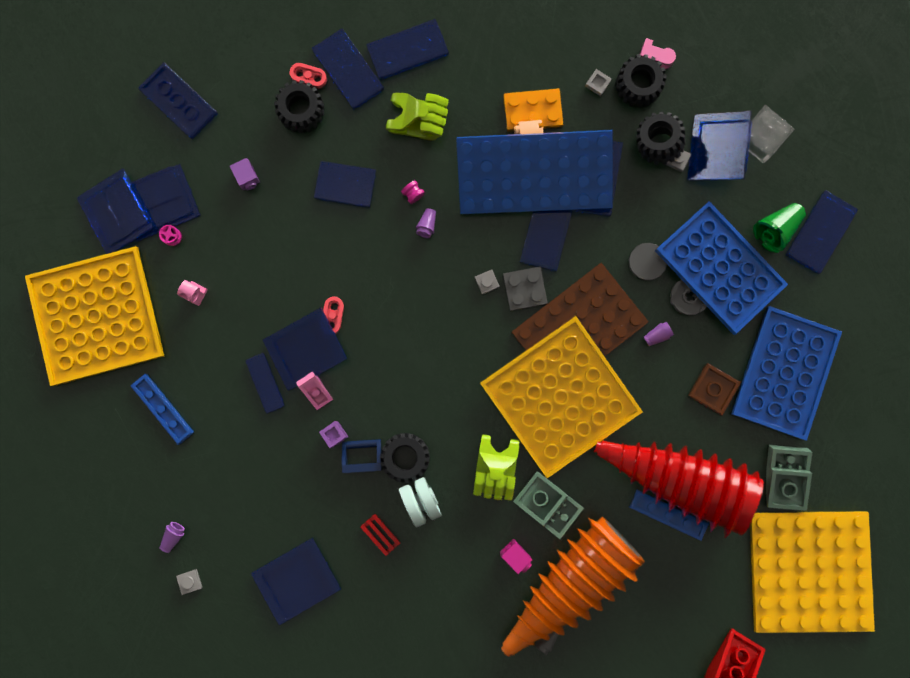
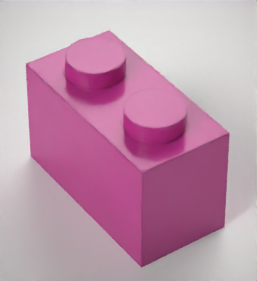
M514 538L500 551L501 557L517 574L521 571L525 573L532 565L530 563L532 558Z

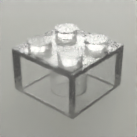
M765 105L735 140L761 162L765 163L795 129Z

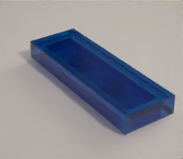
M261 353L245 360L265 412L268 414L284 407L285 404L265 354Z

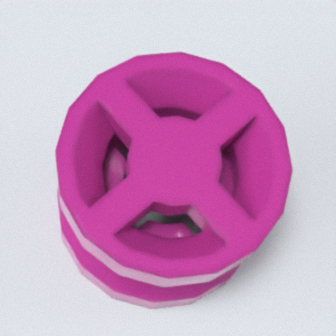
M416 180L410 182L401 191L403 196H407L410 204L417 202L425 194L424 190L418 187Z
M165 225L159 231L160 240L169 246H176L182 240L181 232L172 225Z

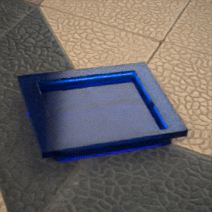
M751 111L695 114L688 181L745 179L752 126Z
M180 164L167 167L117 189L137 241L159 233L160 229L165 225L177 226L201 216Z
M123 168L77 197L106 254L116 252L155 227Z
M322 308L313 311L263 339L288 391L297 387L296 382L309 373L313 372L315 376H318L347 359Z
M313 538L251 573L279 625L341 590Z

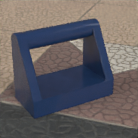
M381 439L342 442V473L383 470L380 463V454L382 453ZM377 447V463L348 464L347 449Z

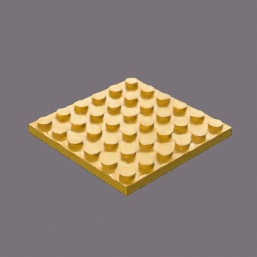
M138 247L123 249L25 276L50 386H57L164 357Z
M576 316L480 382L546 478L552 476L595 446L598 441L601 442L643 412Z
M756 512L750 524L754 632H875L869 512Z

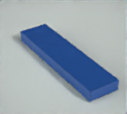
M144 374L130 385L177 445H180L194 433L148 374Z
M636 490L629 506L631 509L702 541L709 525L708 522L702 521L696 526L695 516L688 514L682 519V510L674 507L669 512V504L663 501L655 504L654 497L648 494L643 495V492Z

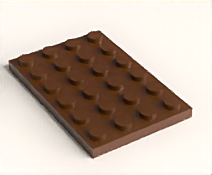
M600 263L511 333L526 351L576 316L605 357L649 321L605 266Z

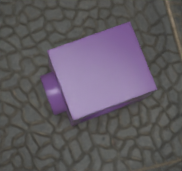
M247 158L230 165L242 190H251L257 186L256 184L260 183Z
M334 421L319 432L329 448H334L348 438V435L338 421Z

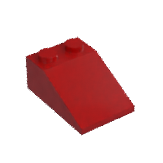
M730 629L710 663L705 678H756L766 649L736 630Z

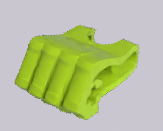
M407 93L392 94V103L396 107L403 108V112L396 119L387 120V131L393 134L432 141L442 136V127L446 124L444 117L448 113L446 107L449 100L447 98L427 93L425 101L415 99Z
M483 434L478 454L473 495L481 496V493H484V498H491L492 494H494V499L502 500V496H504L505 500H512L516 480L514 476L519 452V440L511 439L507 449L503 452H496L490 444L491 437Z

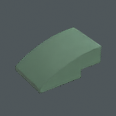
M769 445L766 469V504L768 508L807 511L812 473L810 472L812 451L808 448Z
M538 471L513 501L560 540L566 536L585 511V508Z

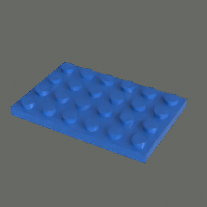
M710 201L655 250L733 335L737 334L788 285Z
M768 306L731 415L807 441L842 331Z

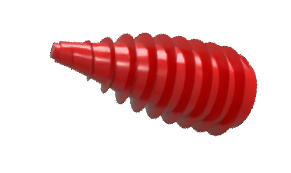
M598 441L594 452L597 453V456L618 468L619 473L623 472L629 476L631 484L637 481L642 485L643 495L649 490L656 495L655 504L663 498L669 502V512L675 506L681 508L682 519L689 513L695 515L696 526L703 520L710 522V532L717 526L724 528V537L726 538L731 532L741 536L744 535L753 520L763 490V479L760 478L758 471L751 475L747 474V465L745 463L741 464L737 469H733L731 458H728L721 465L718 464L716 453L708 460L703 459L701 449L693 456L688 455L686 445L679 452H673L671 443L664 450L657 449L656 442H653L650 447H640L639 442L632 446L624 445V443Z

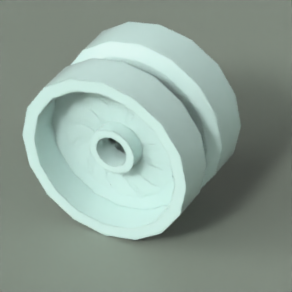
M425 477L416 480L414 483L417 494H415L409 484L399 488L404 505L416 528L426 523L424 510L431 520L442 516L432 488L429 487Z

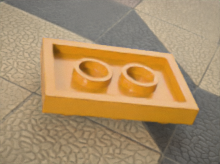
M560 88L504 93L507 132H513L514 127L518 126V122L541 120L542 123L539 124V128L543 129L563 127Z

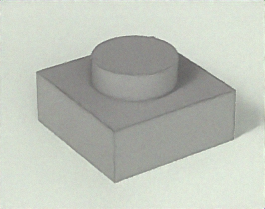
M596 69L585 87L601 96L612 79Z
M686 151L680 152L681 156L679 158L675 157L674 162L670 163V161H667L666 165L682 172L691 156Z
M492 269L475 276L482 295L500 287Z
M197 569L176 576L182 595L202 588Z

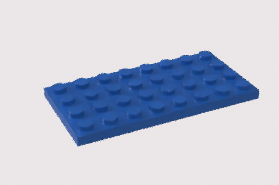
M612 130L456 138L460 214L613 208Z

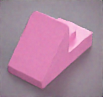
M313 372L296 382L316 410L333 400L319 377L315 376Z

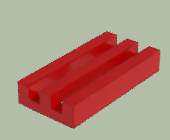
M376 513L361 526L362 530L385 556L401 543ZM374 519L388 534V536L395 542L393 545L373 524L372 521ZM369 525L389 547L387 550L366 526Z

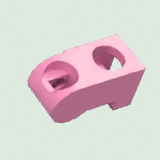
M646 38L640 52L641 57L647 54L648 58L651 59L653 56L656 58V62L660 61L662 63L661 68L669 69L676 59L674 50L653 46V40Z
M184 280L177 291V295L199 306L208 289L193 281L190 283Z

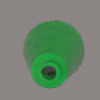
M792 203L760 219L753 226L755 238L757 240L761 239L763 242L761 245L765 249L779 253L786 248L806 217L805 208L801 204Z

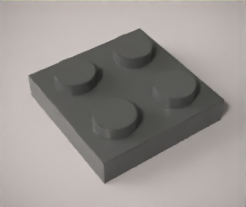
M541 267L503 273L510 311L548 304Z

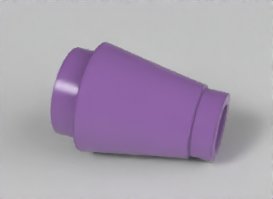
M425 209L416 226L417 235L430 238L434 234L435 210Z
M665 322L658 324L644 336V339L648 346L671 339L670 337L674 334L668 323Z
M171 522L167 525L159 548L166 553H170L184 536L185 528L176 522Z

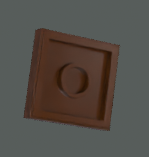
M706 363L688 397L723 416L741 382L711 364Z

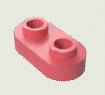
M296 63L290 68V76L297 83L300 80L304 81L305 84L309 82L312 84V87L317 89L324 87L327 83V76L320 68L303 63ZM302 72L303 75L298 77L297 74ZM317 77L321 78L319 82L315 81Z
M330 297L324 304L321 328L328 335L337 334L341 328L344 303L338 297ZM333 304L338 305L337 310H332L331 307ZM331 322L335 324L333 329L328 328V324Z

